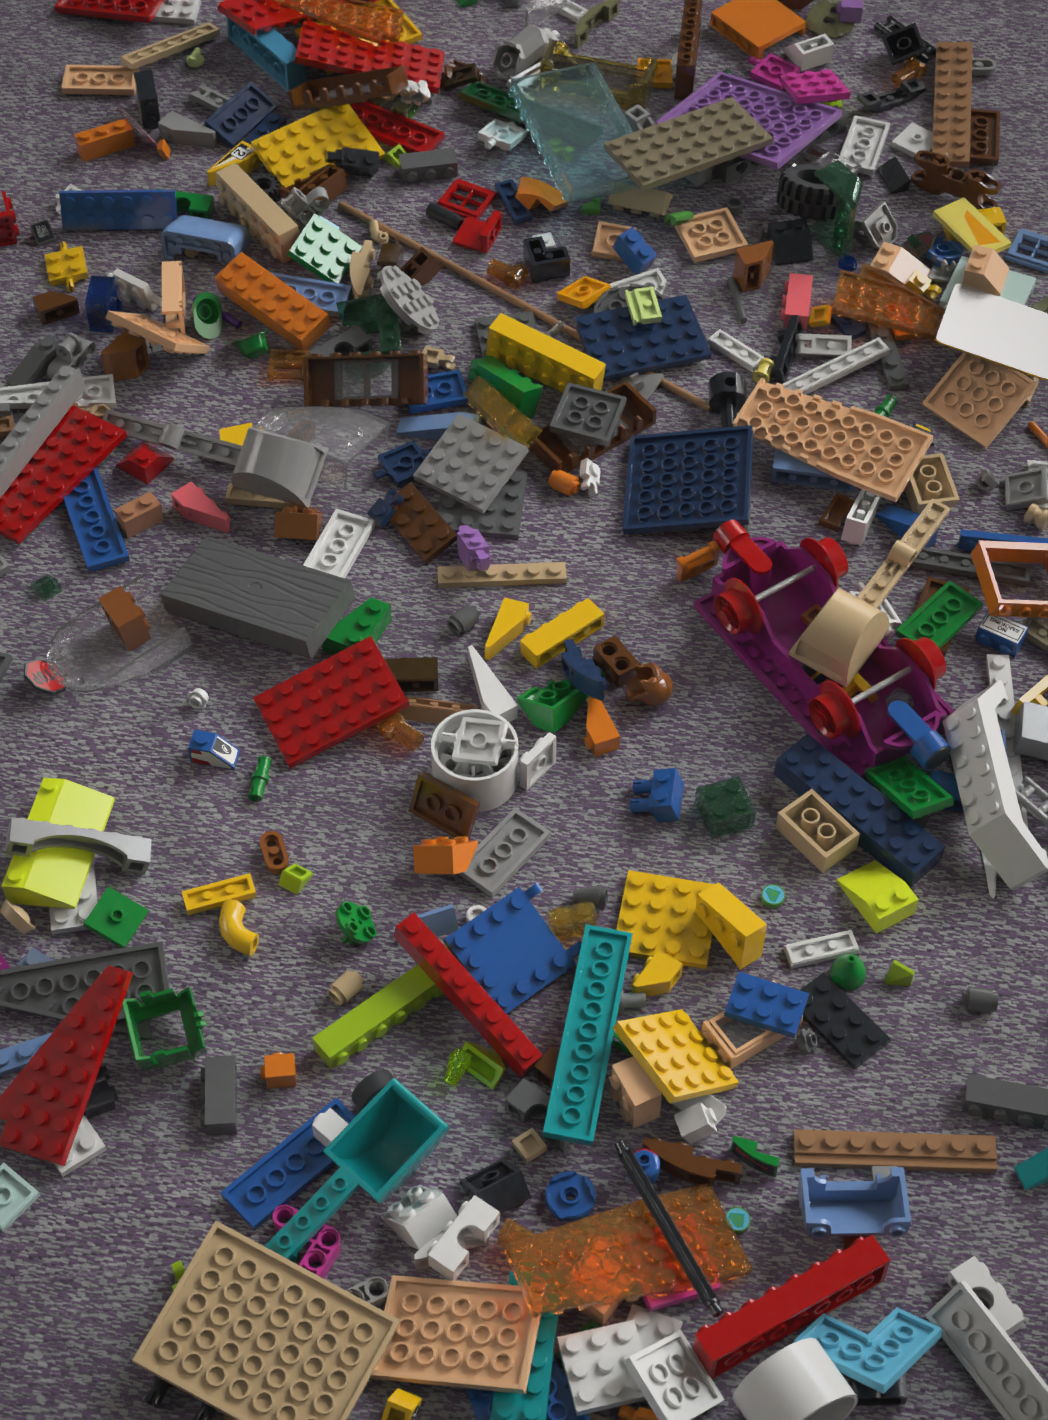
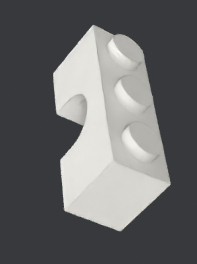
M475 1195L469 1202L465 1201L458 1211V1217L454 1222L451 1220L447 1223L443 1230V1236L439 1241L435 1240L427 1251L428 1265L449 1280H456L469 1263V1251L461 1247L459 1242L464 1237L474 1236L485 1243L500 1223V1212Z
M973 1256L950 1271L946 1281L953 1289L960 1281H966L977 1297L987 1301L990 1306L988 1311L1008 1336L1021 1328L1025 1319L1022 1310L1017 1304H1013L1006 1296L1004 1287L994 1281L990 1276L989 1269L983 1262H979Z

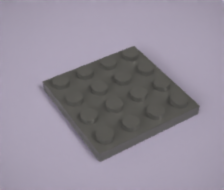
M514 471L484 514L442 493L440 494L438 513L456 534L459 526L468 525L470 528L478 529L483 537L519 540L527 472Z

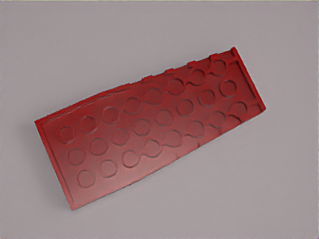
M224 0L218 3L217 10L252 35H256L257 30L269 32L272 26H277L279 29L284 28L285 23L288 22L295 25L299 23V19L303 18L307 22L313 20L314 15L322 18L363 5L369 1Z

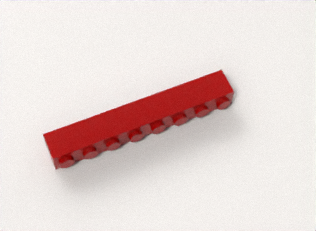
M413 912L396 925L394 932L396 941L520 1079L530 1073L543 1054L417 914Z

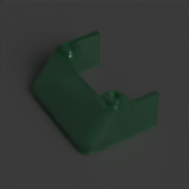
M837 160L814 172V175L838 196L835 220L829 219L828 221L821 220L809 226L810 233L836 257L843 259L850 254L854 240L863 183L859 177Z
M382 294L336 302L343 327L362 324L363 330L367 333L379 332L381 349L362 352L361 355H369V352L373 351L381 352V355H389V351H401L402 342L399 317ZM391 363L371 364V377L383 374ZM364 364L344 365L348 381L364 378Z

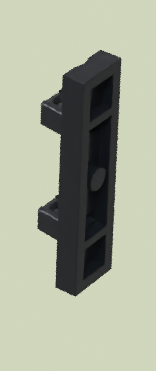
M799 315L791 316L787 329L778 330L777 337L781 347L778 356L769 357L775 363L773 373L776 376L777 383L780 384L787 381L795 358V348H797L795 335L803 334L804 331Z

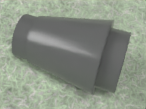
M596 885L574 889L573 903L597 908L607 906V887Z

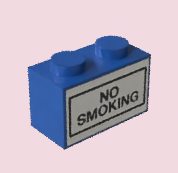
M988 610L978 626L975 641L1000 651L1004 655L1015 658L1026 640L1029 627L1006 617L990 616Z

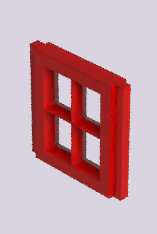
M457 178L438 200L437 204L460 215L462 218L469 217L479 220L495 200L497 192ZM457 189H460L470 194L464 197L455 192ZM474 194L485 198V200L481 203L470 198ZM452 197L463 202L459 206L448 202V200ZM466 203H469L479 208L475 212L464 208Z

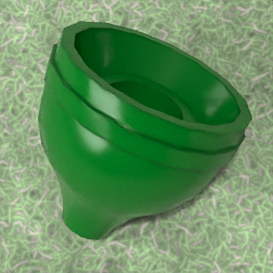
M844 954L833 962L830 969V978L840 989L853 991L859 989L864 984L866 968L858 956Z

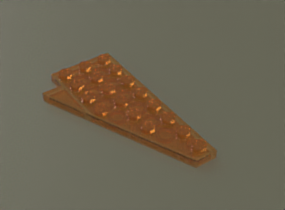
M274 0L301 14L308 15L332 26L333 30L343 31L374 46L380 47L381 39L387 42L399 43L404 10L360 0Z
M862 263L859 274L840 270L831 313L926 337L935 341L946 309L865 263Z

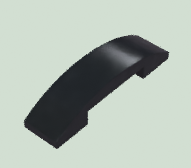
M915 77L902 81L900 88L878 95L873 91L857 95V99L869 110L885 111L912 101L926 91V87Z

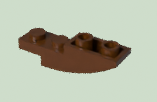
M660 1138L643 1139L642 1148L654 1151L659 1157L660 1168L672 1176L713 1189L714 1180L740 1184L743 1164H738L733 1160H715L705 1155L693 1156L694 1146H688L684 1142L671 1143L665 1142Z

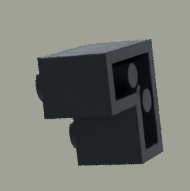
M542 236L523 239V257L532 282L570 276V256L566 246L547 249Z

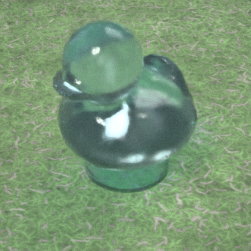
M901 687L895 688L891 695H888L885 699L887 710L889 704L893 701H903L913 709L912 695Z

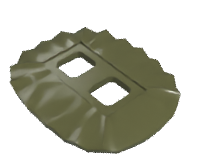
M818 0L816 5H813L812 9H810L806 19V25L812 33L819 36L826 34L829 38L833 39L843 37L849 33L855 23L839 22V15L830 12L831 9L836 10L837 3H840L841 0ZM824 20H834L835 23L833 25L824 23Z

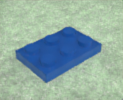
M454 370L428 375V405H407L410 414L469 404V396L461 371Z
M739 972L724 1016L795 1039L809 993Z

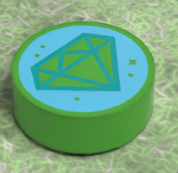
M771 884L763 888L761 901L764 906L776 909L783 905L785 892L780 886Z
M734 1207L726 1213L724 1225L730 1233L741 1235L749 1229L751 1218L745 1209Z

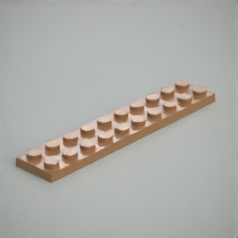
M936 42L932 152L948 157L950 159L949 166L969 167L973 42Z

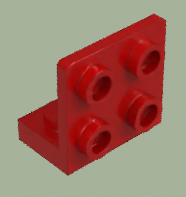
M5 191L1 192L5 211L0 212V247L18 244L16 236H20L18 225L15 224L17 221L15 211L10 210L13 209L11 197L7 198Z
M494 210L486 222L466 217L452 240L453 244L488 254L502 229V212Z

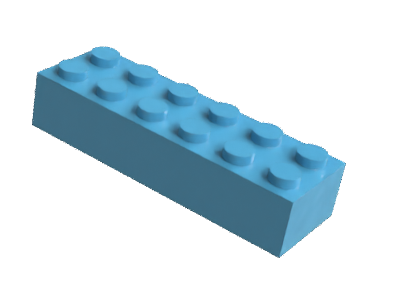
M225 16L228 38L287 92L306 81L307 72L305 65L294 63L297 49L281 33H278L271 27L269 32L257 30V34L252 35Z

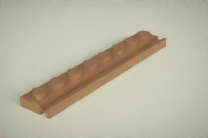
M794 1129L793 1132L794 1167L871 1169L872 1166L904 1167V1170L979 1173H997L998 1171L995 1136Z

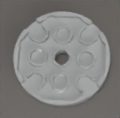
M386 266L378 272L377 281L382 284L380 291L394 312L409 326L414 324L418 327V332L423 334L432 333L438 327L440 320L432 305L434 303L432 298L422 291L420 283L416 279H411L397 266Z

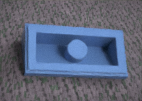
M453 904L417 915L436 937L458 930Z

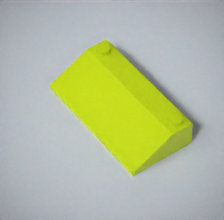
M43 778L27 820L48 821L53 824L72 825L78 828H93L98 831H104L115 799L112 796L66 779ZM53 847L33 851L29 857L13 855L1 885L5 897L12 904L76 909L96 853L77 848Z

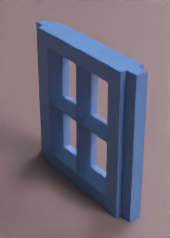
M1021 228L1008 250L1005 260L1048 273V261L1045 262L1033 258L1035 254L1048 258V252L1038 249L1040 245L1048 247V237ZM1022 240H1026L1036 243L1035 247H1031L1025 244H1021ZM1017 249L1031 252L1030 257L1017 253Z

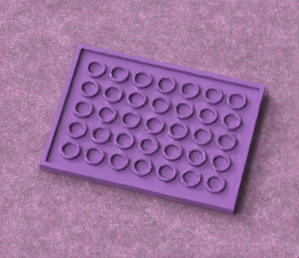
M719 72L657 120L655 124L733 97L773 137V144L739 157L778 170L842 117V110L818 102L797 104L789 93Z

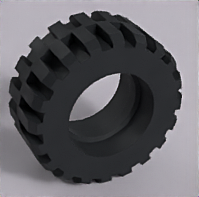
M797 164L789 166L781 172L776 201L781 209L796 217L799 216L816 221L835 220L841 218L848 210L852 184L845 174L832 170L829 167Z

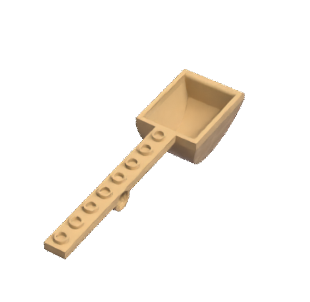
M932 498L903 538L895 542L887 559L859 596L856 597L838 587L789 650L788 655L847 687L889 630V618L885 612L878 608L948 516L951 508Z

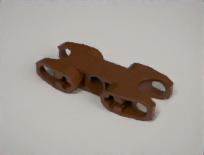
M921 150L915 154V163L925 171H914L910 178L914 185L935 195L946 192L960 199L964 197L977 210L986 209L982 204L989 205L992 208L998 207L996 201L988 197L987 194L997 195L1002 188V184L988 173L977 169L969 170L967 173L949 166L950 159L939 153ZM920 157H926L929 159V161L921 159ZM916 177H922L924 180H919ZM987 185H994L996 188H990Z

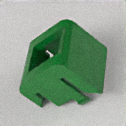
M190 986L178 994L175 993L173 988L153 994L150 990L140 992L139 996L143 1001L142 1004L136 998L124 999L122 1007L134 1058L143 1071L164 1067L207 1054L202 1028L207 1026L206 1021H202V1017H205L204 1012H197L193 991ZM180 1011L188 1045L166 1051L164 1049L155 1051L152 1055L145 1056L138 1023Z

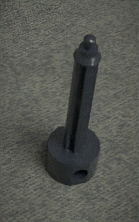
M721 372L711 377L708 382L709 407L721 414V428L733 427V421L737 413L747 401L746 379L743 375L736 372Z

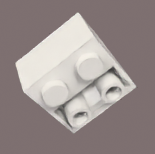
M826 34L787 46L783 48V51L795 65L801 67L800 71L802 72L832 62L834 43Z
M418 1185L408 1190L407 1195L401 1201L392 1204L388 1208V1212L382 1216V1219L409 1246L420 1250L426 1243L443 1231L449 1221H454L458 1216L442 1192Z

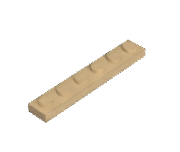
M208 22L121 56V61L131 70L139 69L141 66L167 58L172 54L182 52L205 41H210L220 36V29Z
M565 562L490 565L488 570L483 571L479 569L468 571L465 566L438 567V588L567 583Z

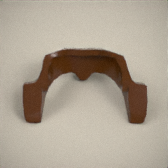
M450 59V65L444 66L446 77L452 78L454 69L469 63ZM477 68L479 82L487 84V76Z

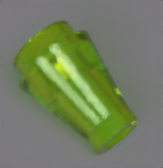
M455 1047L453 1052L449 1054L443 1081L457 1086L458 1081L471 1065L473 1055Z

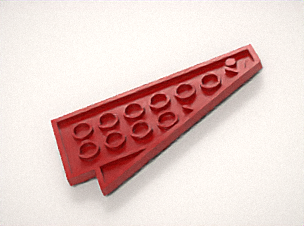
M108 965L0 1096V1119L6 1122L0 1136V1146L65 1166L132 979V972Z

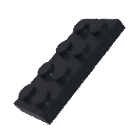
M824 972L800 990L809 993L803 1012V1019L854 1070L890 1043L891 1038Z

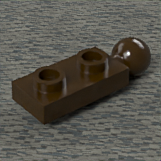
M475 62L454 69L452 78L446 77L445 72H443L439 89L443 87L444 91H448L479 81Z

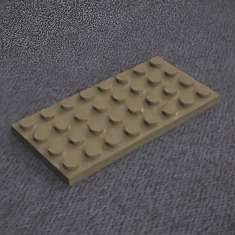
M731 97L605 142L604 150L644 192L773 144V137Z

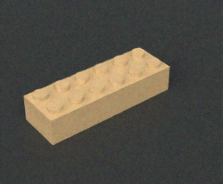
M236 163L217 171L216 185L219 189L218 199L220 203L229 208L232 216H236L241 225L246 226L251 235L257 237L264 248L267 247L275 259L278 258L282 263L291 260L292 258L287 253L299 237L298 225Z

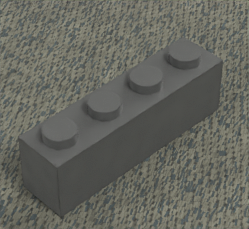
M968 1074L964 1088L962 1111L968 1112L972 1116H990L998 1121H1016L1024 1126H1043L1048 1130V1089Z

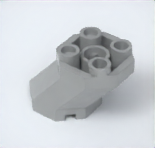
M528 25L510 41L505 40L503 45H498L495 48L492 59L493 67L497 69L495 71L496 76L510 80L531 65H535L545 59L550 37L546 34L545 29L535 25Z

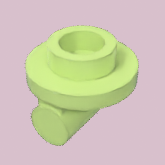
M196 47L192 54L186 58V63L190 67H199L204 64V57L201 55L202 50L199 47Z

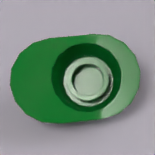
M202 292L196 297L191 307V316L198 334L206 339H214L222 331L221 302L214 293Z
M269 331L225 344L235 342L245 357L257 358L267 353L265 334L269 333Z

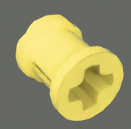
M768 358L760 359L758 369L753 373V380L758 383L761 378H764L765 382L769 383L770 374L773 372L775 363Z

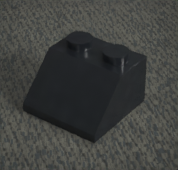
M916 23L881 36L885 51L893 66L927 52Z
M806 219L768 223L766 240L773 241L772 256L776 266L813 261L811 233Z
M504 1158L460 1180V1184L470 1200L474 1195L498 1210L500 1217L503 1215V1212L511 1208L521 1207L525 1204L526 1200L532 1198L522 1171Z

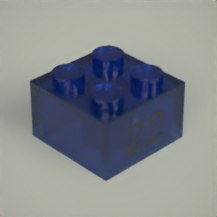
M91 276L85 300L90 332L114 333L115 326L111 325L112 321L106 319L108 311L118 312L122 310V300L118 298L120 289L119 285H116L115 277Z

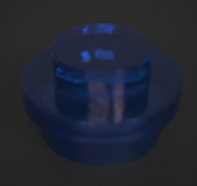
M844 255L838 261V268L843 272H853L857 269V261L852 255Z

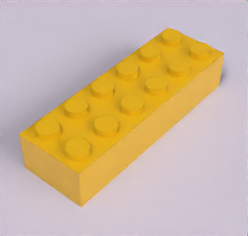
M502 313L490 325L485 355H491L508 367L522 372L526 376L532 377L561 393H564L568 382L602 390L606 368L605 363Z

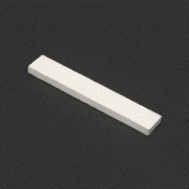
M878 337L783 383L784 388L795 391V389L803 390V394L807 395L889 355L890 349Z

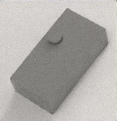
M1024 701L1015 719L1013 752L1048 760L1047 706Z

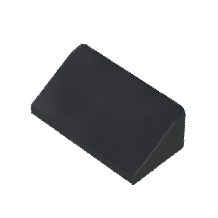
M897 157L890 159L877 168L879 175L891 194L909 191L910 178Z

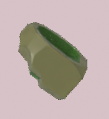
M398 100L390 108V111L412 119L418 112L420 105H416L414 101L411 104H407Z

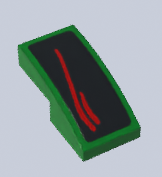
M733 1135L731 1144L733 1154L757 1171L776 1178L780 1158L757 1152L758 1142Z

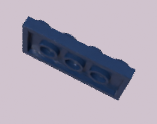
M250 81L205 120L204 126L214 130L216 136L232 149L253 131L270 112L273 113L277 109L278 104Z

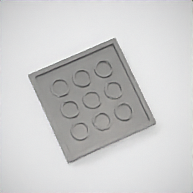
M458 414L416 470L413 477L414 480L484 514L528 453V447Z

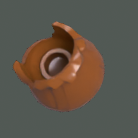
M652 662L644 665H634V670L638 676L629 679L626 684L625 693L628 701L639 700L652 706L667 702L673 691V683L670 676Z

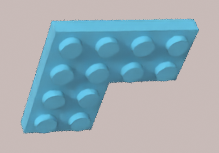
M896 1307L869 1334H866L823 1313L793 1340V1343L808 1338L818 1340L840 1373L884 1394L942 1337V1328Z

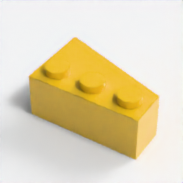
M719 882L697 894L695 911L740 970L762 957L767 924Z

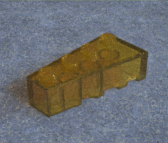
M480 376L476 377L463 394L469 400L467 404L476 410V413L483 419H488L486 421L487 424L494 429L498 428L496 432L501 437L508 436L529 448L543 431L533 424L532 420L520 412L495 387Z

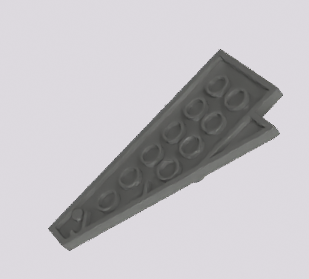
M160 941L0 970V1007L62 1021L108 965L133 973L124 999L136 998L142 1004L143 1001L139 996L140 992L150 990L153 994L170 989L164 944ZM121 1007L113 1032L129 1036L123 1007ZM150 1020L139 1022L140 1038L152 1040Z

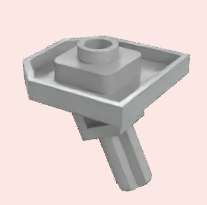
M881 202L863 220L854 217L850 220L849 226L864 231V236L868 237L873 248L880 249L883 242L893 244L897 240L898 225L886 202Z

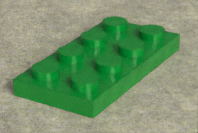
M949 580L896 629L895 635L900 639L906 637L913 641L921 637H927L941 649L983 609L984 603Z
M905 756L865 770V778L912 819L921 818L924 815L941 811L953 805V797Z

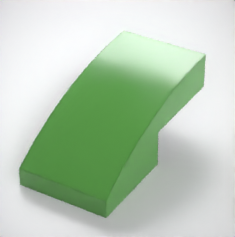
M688 210L667 214L663 217L665 224L671 223V227L689 223L694 218L693 213Z

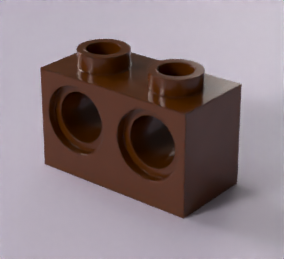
M616 635L594 646L592 660L595 666H599L604 671L607 680L610 683L613 682L617 688L626 685L629 679L638 676L634 670V665L641 664Z

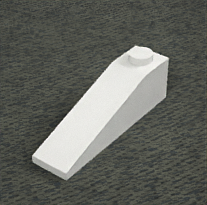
M861 489L846 517L841 540L847 541L852 545H862L882 499L881 496Z
M472 645L469 646L468 660L482 710L496 713L508 722L517 719L518 705Z

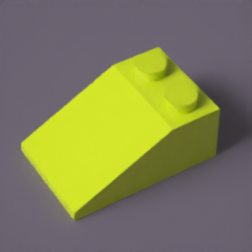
M876 860L836 880L875 933L915 914L919 900L905 881Z

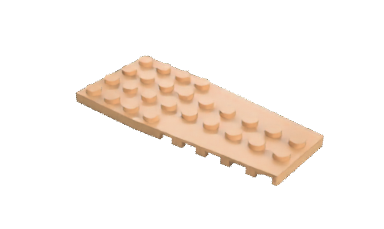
M764 378L759 380L733 421V427L753 425V438L838 480L893 502H897L933 441V435L877 413L854 406L850 409L842 406L841 402L835 400L832 403L824 401L822 396L814 394L812 397L803 394V390L795 389V391L784 388V385L776 383V385L766 383Z

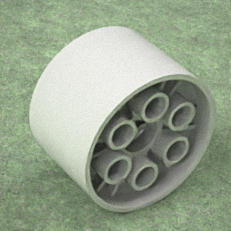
M480 709L460 711L444 719L433 733L431 739L432 776L480 802L478 812L489 811L504 804L513 795L517 787L518 747L517 750L504 748L500 757L505 755L506 758L499 759L497 766L454 762L452 756L448 755V753H453L454 743L442 742V733L455 734L460 728L462 718L468 717L506 721L508 728L505 739L518 740V737L512 725L496 713Z
M808 1338L781 1349L758 1365L736 1388L733 1394V1401L746 1420H845L856 1406L858 1397L818 1340Z

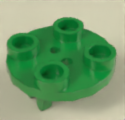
M347 901L342 902L337 907L335 917L336 923L345 934L341 939L343 944L348 942L350 945L356 943L366 944L377 936V931L370 917L371 911L369 908Z

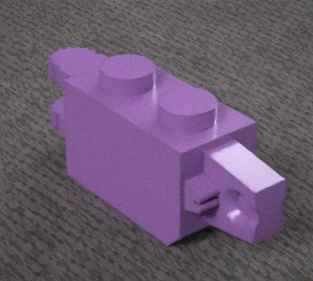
M468 525L459 526L457 532L459 558L468 571L475 569L480 571L488 570L490 567L489 545L478 529L470 528Z

